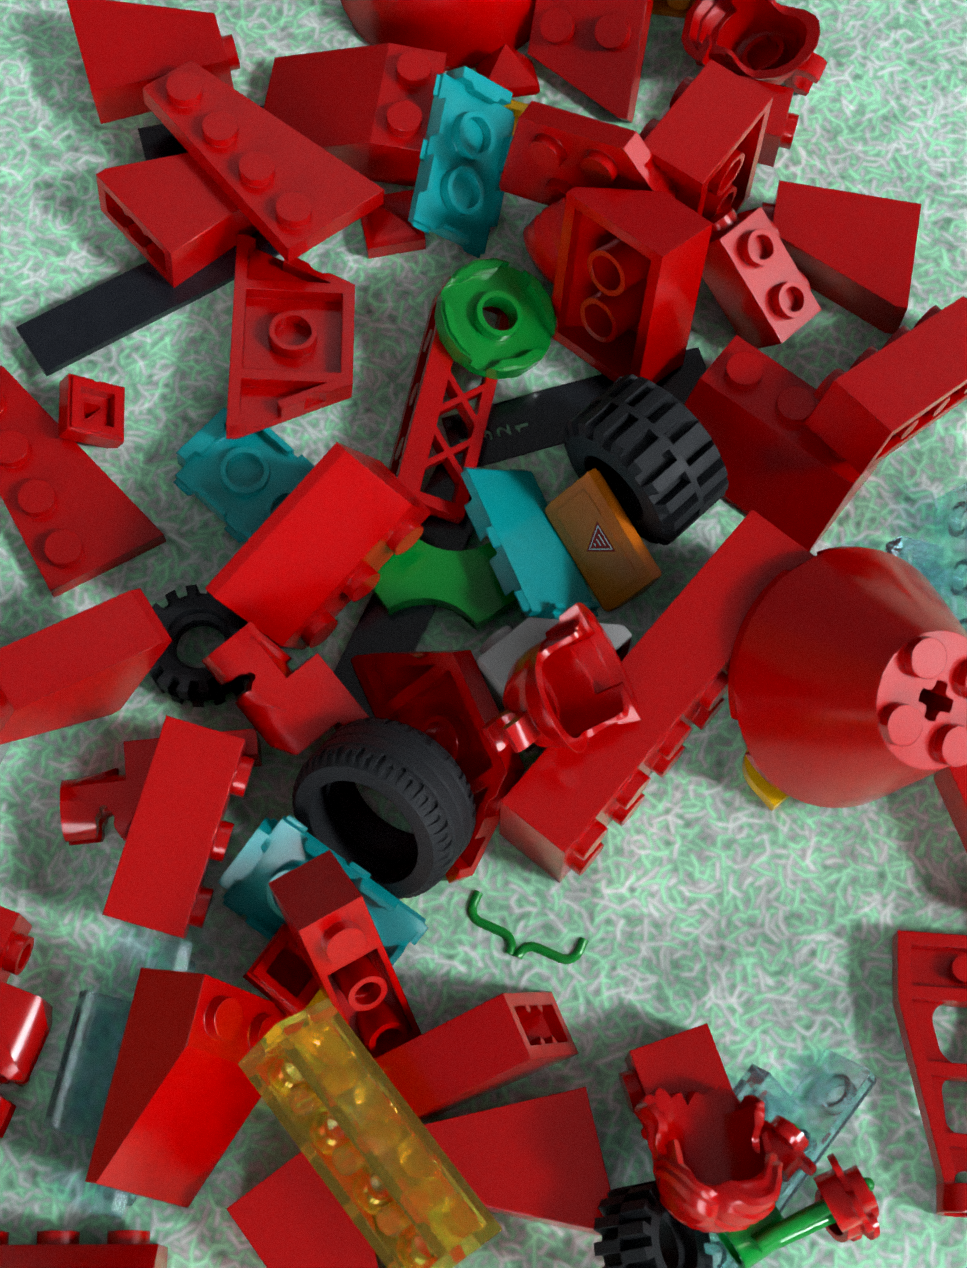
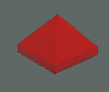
M506 43L476 65L477 73L513 93L512 97L537 95V93H540V85L532 60Z
M285 923L278 928L242 976L294 1021L301 1016L320 989L289 927Z

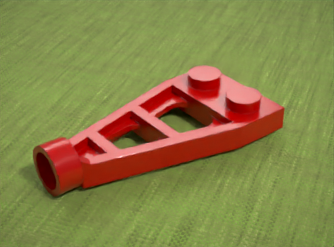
M897 930L892 936L893 1006L936 1174V1214L967 1218V1183H955V1176L959 1172H967V1134L954 1133L948 1127L942 1095V1086L945 1081L967 1082V1064L952 1063L945 1058L939 1049L932 1020L933 1013L939 1006L967 1008V935Z

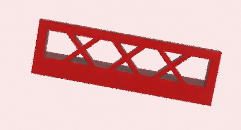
M447 280L431 303L388 469L432 512L430 515L459 524L464 519L466 512L464 505L468 503L470 495L460 473L464 471L462 467H477L498 380L482 376L480 386L463 393L451 373L452 363L455 361L439 340L434 319L437 297L448 282ZM493 306L483 307V310L497 314L494 329H509V321L503 311ZM446 391L451 400L443 403ZM477 398L473 410L469 402ZM456 408L469 432L467 440L449 448L437 427L439 416ZM431 446H433L437 455L428 459ZM463 453L461 464L459 465L455 456ZM443 463L455 484L451 502L420 491L426 470Z

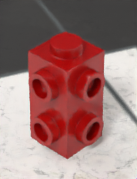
M761 206L736 214L731 207L709 219L713 223L702 277L739 337L757 349L782 344L822 310L811 292L809 281L797 269L781 241L777 227L767 218Z

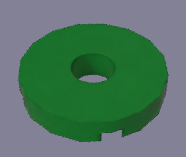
M498 258L473 260L457 269L439 293L434 315L439 340L452 359L472 374L494 380L515 378L535 367L549 349L551 337L555 334L556 316L551 297L539 280L528 271L524 270L521 273L517 269L508 266L511 262ZM493 306L503 311L508 318L509 329L497 330L492 328L484 319L483 307Z

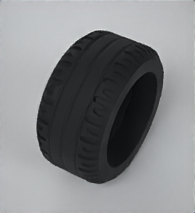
M368 717L357 719L337 729L302 766L293 786L292 806L296 820L308 828L307 832L347 862L351 863L353 861L371 874L369 878L398 899L419 896L439 883L468 846L476 824L474 795L465 774L454 758L438 742L424 732L405 723L388 718ZM355 782L372 788L390 800L405 816L414 834L402 831L380 818L363 800Z

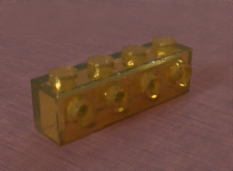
M328 998L276 1023L238 1063L239 1067L387 1268H459L503 1230Z

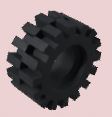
M197 584L186 586L187 596L178 598L176 591L173 590L165 595L168 602L167 606L162 608L159 604L155 603L152 607L171 637L172 642L151 668L149 674L163 694L165 692L169 693L175 702L183 704L184 700L191 701L193 707H204V701L214 700L215 705L226 702L224 697L230 692H233L235 696L240 694L244 690V680L246 678L249 679V677L245 675L236 677L234 680L220 685L206 667L194 668L180 661L177 657L178 642L188 630L199 626H208L218 630L226 641L247 625L248 622L216 600L208 591L200 593Z
M656 1180L612 1189L607 1193L608 1198L601 1200L598 1209L603 1217L595 1218L594 1231L602 1235V1241L594 1243L595 1256H603L605 1266L602 1268H713V1255L705 1253L704 1244L711 1243L709 1233L694 1230L675 1219L660 1202V1192Z

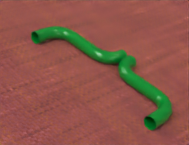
M477 890L473 891L467 907L468 917L476 926L502 937L506 941L505 952L522 960L527 952L532 951L562 964L574 963L584 953L588 940L582 937L579 938L575 949L570 954L559 953L535 942L524 943L516 949V941L510 931L478 915L477 906L483 894Z

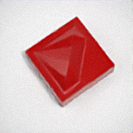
M414 189L384 194L383 204L360 218L368 259L426 249L424 232L413 227L411 222L408 221Z
M68 373L59 383L58 437L106 449L118 448L124 443L125 387L101 381L96 382L93 379Z

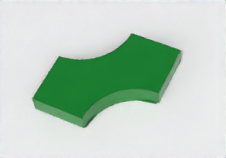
M418 539L406 552L400 555L394 553L378 571L380 580L372 589V592L389 615L410 606L435 605L460 615L476 630H479L518 604L514 590L505 596L489 562L497 554L491 542L470 550L451 551L436 548Z

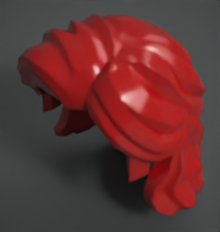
M725 1084L719 1085L717 1090L709 1087L704 1094L698 1091H688L686 1099H684L681 1092L668 1094L663 1088H656L650 1095L640 1099L633 1112L643 1125L641 1129L642 1138L647 1140L648 1147L652 1153L653 1173L660 1192V1202L683 1225L704 1233L747 1230L750 1225L763 1220L775 1208V1202L779 1198L782 1185L783 1163L778 1161L777 1154L772 1150L768 1132L766 1131L761 1134L765 1117V1103L759 1097L746 1095L740 1102L735 1093Z

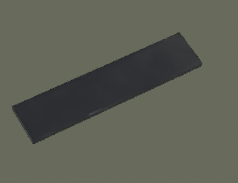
M259 230L250 235L256 239V249L274 257L280 255ZM237 245L175 288L147 261L17 326V332L47 377L235 280Z
M699 347L687 350L683 365L656 383V385L668 391L683 404H685L700 377L707 370ZM600 374L492 404L486 430L491 432L493 439L490 440L488 433L486 434L487 438H483L477 468L564 444L563 427L606 390L613 381ZM460 414L441 418L450 447L461 443V439L467 438L469 430ZM528 423V426L520 428V432L515 429L516 425ZM506 425H509L511 434L509 435L507 432L500 430L501 437H499L497 428L501 427L507 430ZM463 453L455 456L459 465L461 464Z
M443 463L436 466L424 493L451 502L455 484ZM465 512L464 519L459 524L429 515L421 524L424 530L419 539L436 548L463 551L466 549L475 529L467 512ZM372 594L334 670V674L370 718H374L375 715L350 660L356 655L369 653L416 651L437 606H410L389 615L375 594Z

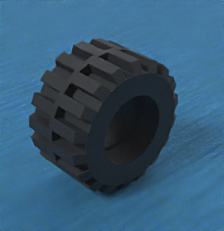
M633 374L620 376L563 427L564 447L579 479L594 468L600 471L639 536L651 543H659L663 546L669 545L726 494L725 491L728 489L729 482L726 477L728 473L725 464L706 429L682 402L662 387L644 377H637Z

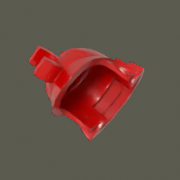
M696 0L686 13L681 41L686 53L695 60L698 66L705 67L710 59L737 75L777 85L785 83L787 87L793 88L795 93L806 96L813 82L818 83L828 63L823 57L813 52L818 45L821 33L820 24L816 16L807 10L780 5L775 0Z
M578 602L572 607L567 608L559 616V622L545 632L546 638L532 646L515 661L508 673L502 696L505 711L490 719L482 727V731L494 752H500L510 743L514 752L519 753L528 748L532 743H535L540 747L556 749L565 747L580 753L586 748L590 737L616 722L620 725L641 720L636 696L620 658L595 615L585 604Z

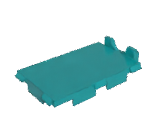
M463 66L447 71L446 74L442 73L436 76L433 90L434 98L425 139L423 138L420 152V164L408 221L411 222L413 227L427 234L431 231L461 246L464 252L480 258V254H485L490 228L498 226L504 197V191H500L499 182L512 142V131L515 121L513 111L504 107V105L511 104L513 93L472 69Z
M223 407L176 452L178 464L183 468L175 474L176 480L173 483L187 496L194 495L227 525L224 530L238 543L248 541L314 468V465L302 454L299 457L295 456L294 449L270 428L238 439H226L227 409Z
M462 467L464 471L460 474L472 498L464 507L479 540L481 541L488 536L493 548L497 552L489 562L505 596L514 590L522 611L526 616H536L534 618L559 620V616L567 608L572 607L578 602L585 604L595 617H598L597 609L601 606L598 601H593L574 560L546 516L545 508L548 505L532 471L524 469L491 470L477 467Z
M290 814L287 817L284 815L279 822L274 818L271 820L266 816L217 882L227 890L222 897L224 899L222 904L240 917L243 914L248 916L245 923L269 940L282 924L285 923L287 925L268 883L322 853L331 850L307 832L308 828ZM331 850L362 895L393 966L404 952L408 943L411 942L413 945H416L428 930L425 924L426 919L369 878L371 874L353 861L351 863L347 862Z

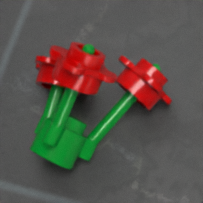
M776 1115L771 1122L764 1120L761 1134L766 1131L768 1132L772 1150L777 1154L778 1161L783 1163L782 1181L788 1182L799 1168L812 1176L816 1172L817 1167L803 1152L809 1145V1141L799 1130L798 1125L791 1123L780 1115ZM832 1153L827 1156L832 1169L814 1178L818 1187L815 1194V1203L786 1218H783L775 1206L769 1215L763 1220L750 1225L747 1230L727 1231L716 1234L728 1254L740 1268H750L775 1250L823 1228H826L828 1233L841 1243L848 1240L855 1242L861 1239L862 1235H865L869 1240H874L880 1236V1226L877 1220L879 1208L872 1192L875 1186L874 1181L869 1177L863 1178L857 1165L843 1171L835 1155Z

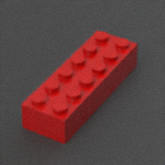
M752 509L621 661L636 696L641 720L620 725L616 722L591 736L586 748L580 753L565 747L557 749L547 747L501 800L499 834L559 883L571 869L579 876L582 875L602 851L604 844L601 843V840L608 831L607 826L613 820L618 825L623 826L645 798L642 792L651 780L650 774L655 772L663 778L683 754L686 747L682 744L693 729L691 727L692 724L703 730L723 706L725 699L722 696L728 690L729 665L733 646L743 619L755 599L784 569L792 570L815 556Z

